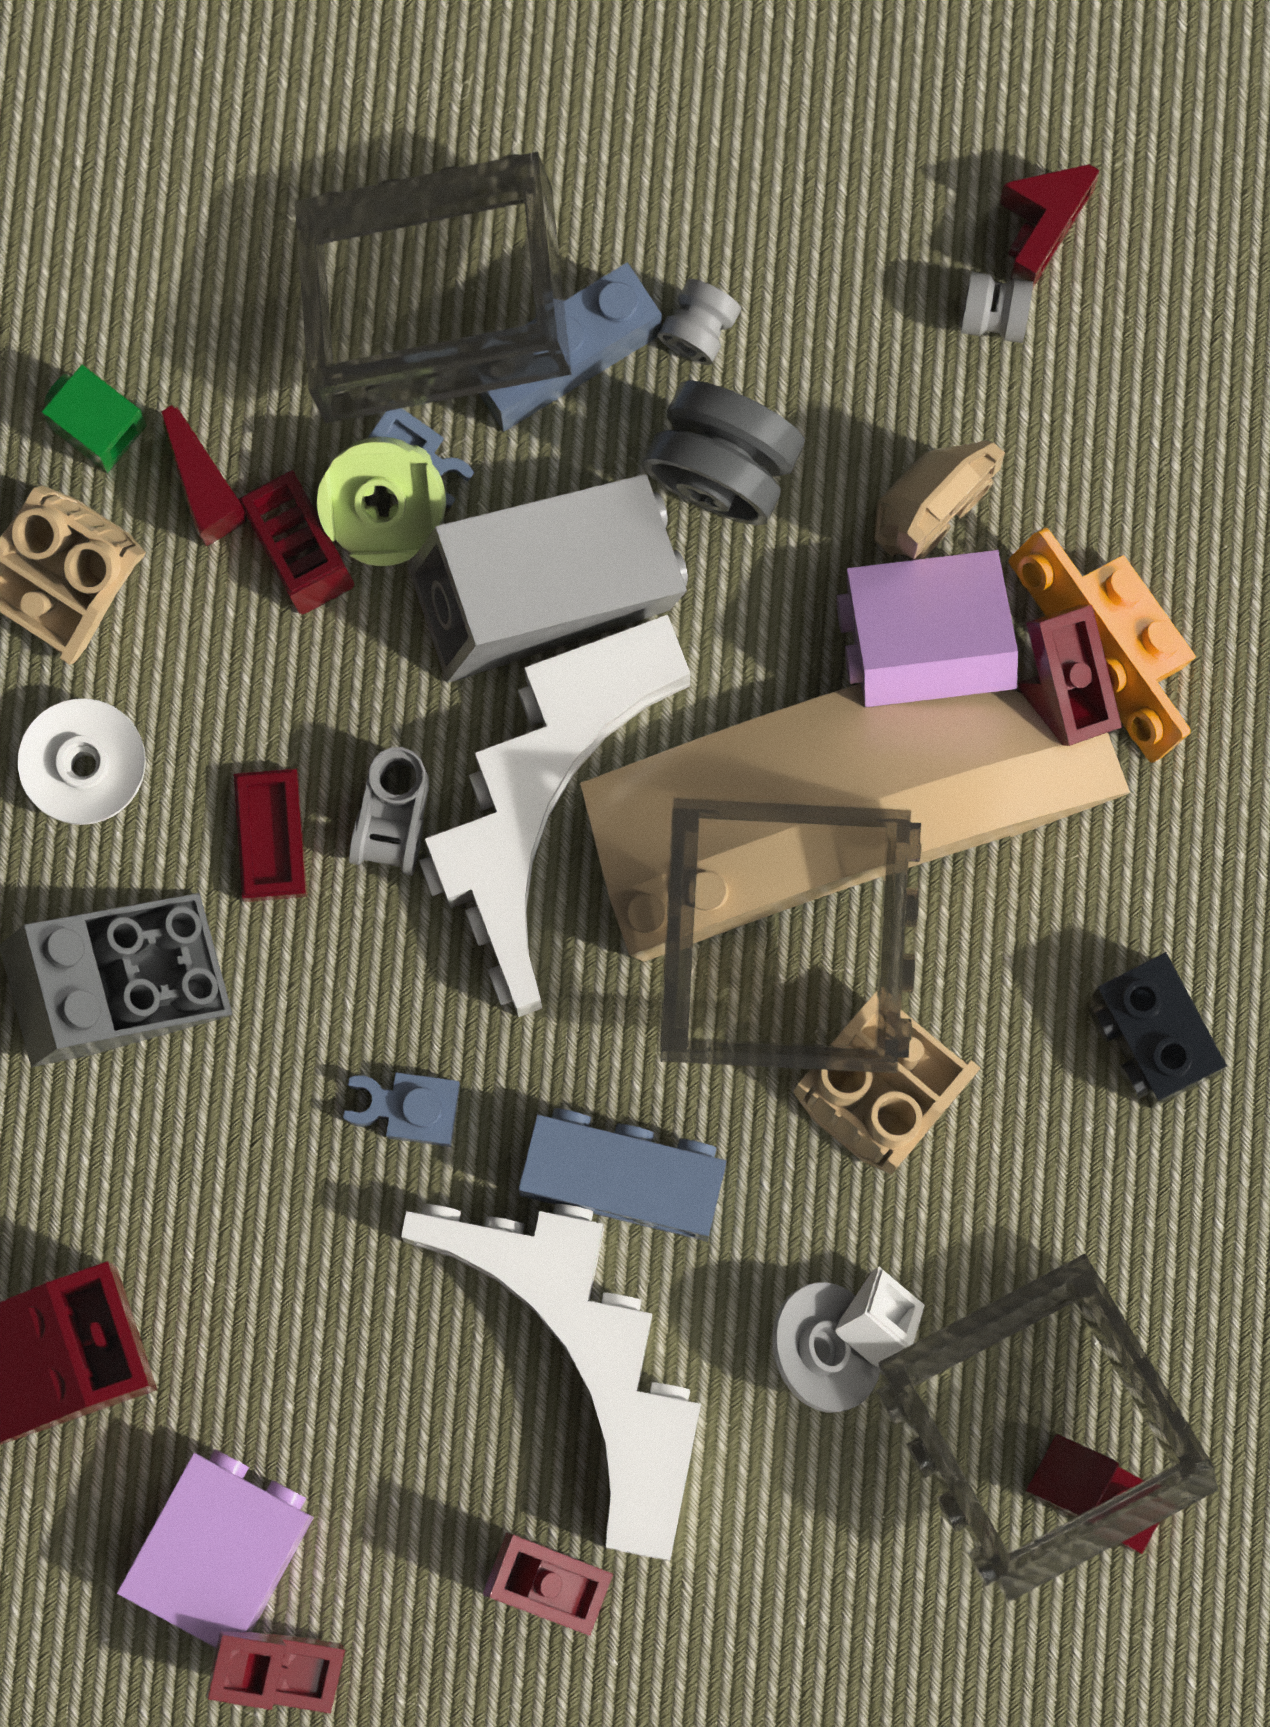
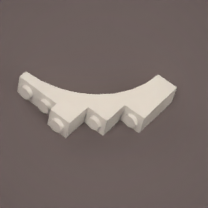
M668 615L525 667L528 687L519 689L518 693L530 725L542 722L544 727L476 752L475 756L479 771L469 775L481 810L493 807L495 813L425 839L430 856L419 860L432 896L444 892L450 908L472 900L475 901L476 907L465 910L478 946L491 943L499 964L488 969L500 1005L513 1002L518 1017L542 1009L541 998L529 958L526 910L533 861L549 815L573 774L606 737L646 707L690 686V671Z
M423 1204L421 1214L406 1211L401 1234L404 1243L453 1257L498 1281L532 1309L566 1349L592 1397L606 1443L611 1493L606 1549L670 1561L701 1404L688 1401L690 1390L678 1386L652 1382L650 1393L638 1391L652 1313L640 1311L642 1300L619 1294L603 1293L602 1303L590 1301L604 1232L603 1224L592 1222V1210L566 1204H555L553 1214L539 1211L533 1237L523 1235L525 1224L509 1219L487 1216L485 1227L459 1222L461 1211L448 1207Z

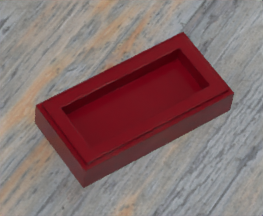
M286 769L234 774L243 901L254 902L307 897L298 770Z

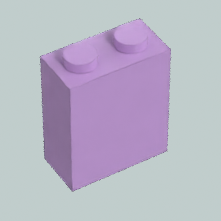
M998 550L847 568L848 594L837 595L838 619L841 633L852 632L854 645L845 646L847 673L850 684L861 683L865 707L1017 689L1018 649Z
M214 1449L209 1460L193 1453L117 1592L120 1596L217 1648L220 1632L253 1631L314 1518L300 1510L306 1500L305 1497L274 1480L271 1481L266 1491L243 1479L249 1469L248 1466L217 1449Z

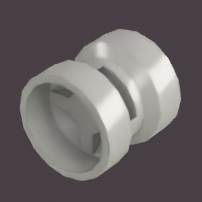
M971 271L961 333L980 336L989 331L999 333L1005 341L1023 343L1033 281L1014 278L1006 284L995 282L990 274ZM992 302H997L996 312H991Z
M688 279L678 297L682 309H678L675 315L666 318L657 336L668 348L686 359L702 365H711L721 348L719 341L720 330L732 328L742 308L731 296L715 286L700 280Z

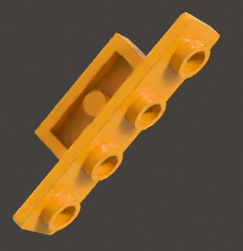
M1048 528L1035 532L1009 558L1010 566L1046 616L1077 605L1093 606L1120 721L1147 760L1151 763L1156 762L1190 734L1189 726L1158 683L1185 668L1196 658L1195 654L1124 555L1082 577Z

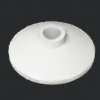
M82 698L63 701L42 712L26 730L18 752L19 777L30 800L49 817L75 825L98 823L122 811L137 794L144 778L146 766L144 745L138 730L131 720L114 706L93 699ZM82 756H91L96 760V768L93 773L84 777L76 775L73 770L76 760Z

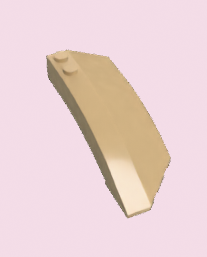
M861 684L759 716L580 783L608 895L629 956L643 962L820 897L1008 836L1014 837L1130 794L1108 733L1071 746H1063L1023 694L1015 690L865 707Z

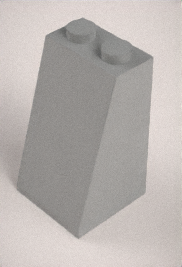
M647 474L435 526L408 565V569L447 683L667 612L673 608L687 592L688 573L682 555L679 551H673L665 529L668 522L667 510L660 494L657 492L653 493Z

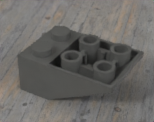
M200 893L26 924L0 944L3 963L31 1067L91 1056L232 1015Z

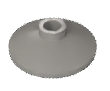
M825 1282L803 1286L792 1292L785 1299L775 1318L772 1344L777 1368L790 1391L800 1401L813 1409L835 1413L852 1409L861 1404L876 1386L881 1368L872 1365L836 1334L835 1331L839 1320L855 1298V1295L841 1286Z

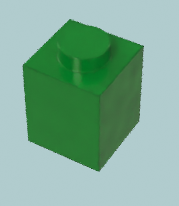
M83 364L72 376L68 374L62 375L51 386L44 399V404L47 406L43 409L42 414L49 428L107 474L147 427L142 412L137 406Z

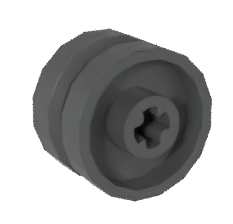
M693 380L681 382L667 410V419L675 430L656 433L644 457L643 468L655 481L670 492L713 514L744 524L756 526L767 524L781 493V489L773 477L791 474L804 447L805 438L796 427L779 414L739 393L707 382Z

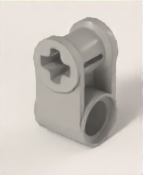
M391 747L381 751L373 759L369 768L362 807L359 809L354 826L349 856L350 864L360 865L363 860L401 867L402 873L412 876L414 874L422 841L423 816L429 792V777L422 760L413 751L403 747ZM396 765L409 766L416 772L414 787L402 795L390 794L382 788L384 774ZM374 839H379V840H384V841H389V842H394V843H400V844L386 843V842L376 841V840H374Z

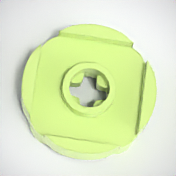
M390 437L363 439L353 443L346 450L339 453L323 476L317 493L318 516L325 533L333 542L336 539L342 548L351 552L349 556L361 563L374 566L396 565L414 557L435 526L441 524L446 507V494L442 478L432 464L431 457L427 451L417 445H409L402 440ZM376 486L386 487L389 494L396 495L398 504L390 508L388 517H380L377 507L366 505L365 496L372 495L375 492Z

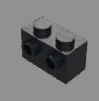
M1167 952L1098 986L1092 994L1096 1005L1089 1008L1098 1032L1105 1042L1115 1039L1127 1061L1119 1065L1126 1085L1137 1100L1145 1096L1151 1109L1219 1075L1227 1067Z

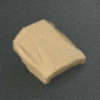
M986 440L924 452L877 501L874 541L892 557L895 554H901L913 560L924 559L950 530L951 525L948 522L955 515L959 518L965 516L990 489L994 482L991 478L1000 470L1005 452L994 442Z
M43 485L34 487L18 514L0 537V613L48 643L61 654L60 659L71 665L78 660L86 649L115 595L135 565L145 556L146 552L127 531L79 500Z
M881 986L797 1084L793 1093L812 1120L857 1158L892 1175L981 1068L972 1060L966 1063L897 1007L889 998L891 993Z

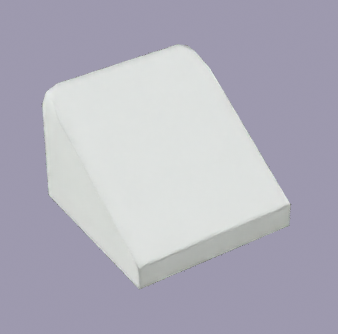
M878 1267L871 1272L839 1320L835 1332L872 1365L881 1368L911 1352L925 1305Z

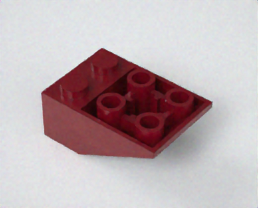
M109 1261L46 1282L0 1302V1445L157 1390L118 1268Z

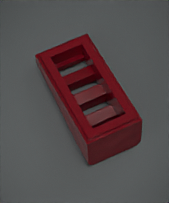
M171 405L161 411L164 418L163 425L195 528L205 546H209L246 523L245 518L247 516L240 501L178 407L174 408Z
M293 469L238 498L299 614H306L354 587V581L330 537L325 533L320 519ZM293 498L298 504L267 522H264L261 517ZM307 521L308 526L275 543L274 537ZM319 543L321 548L287 565L285 560Z

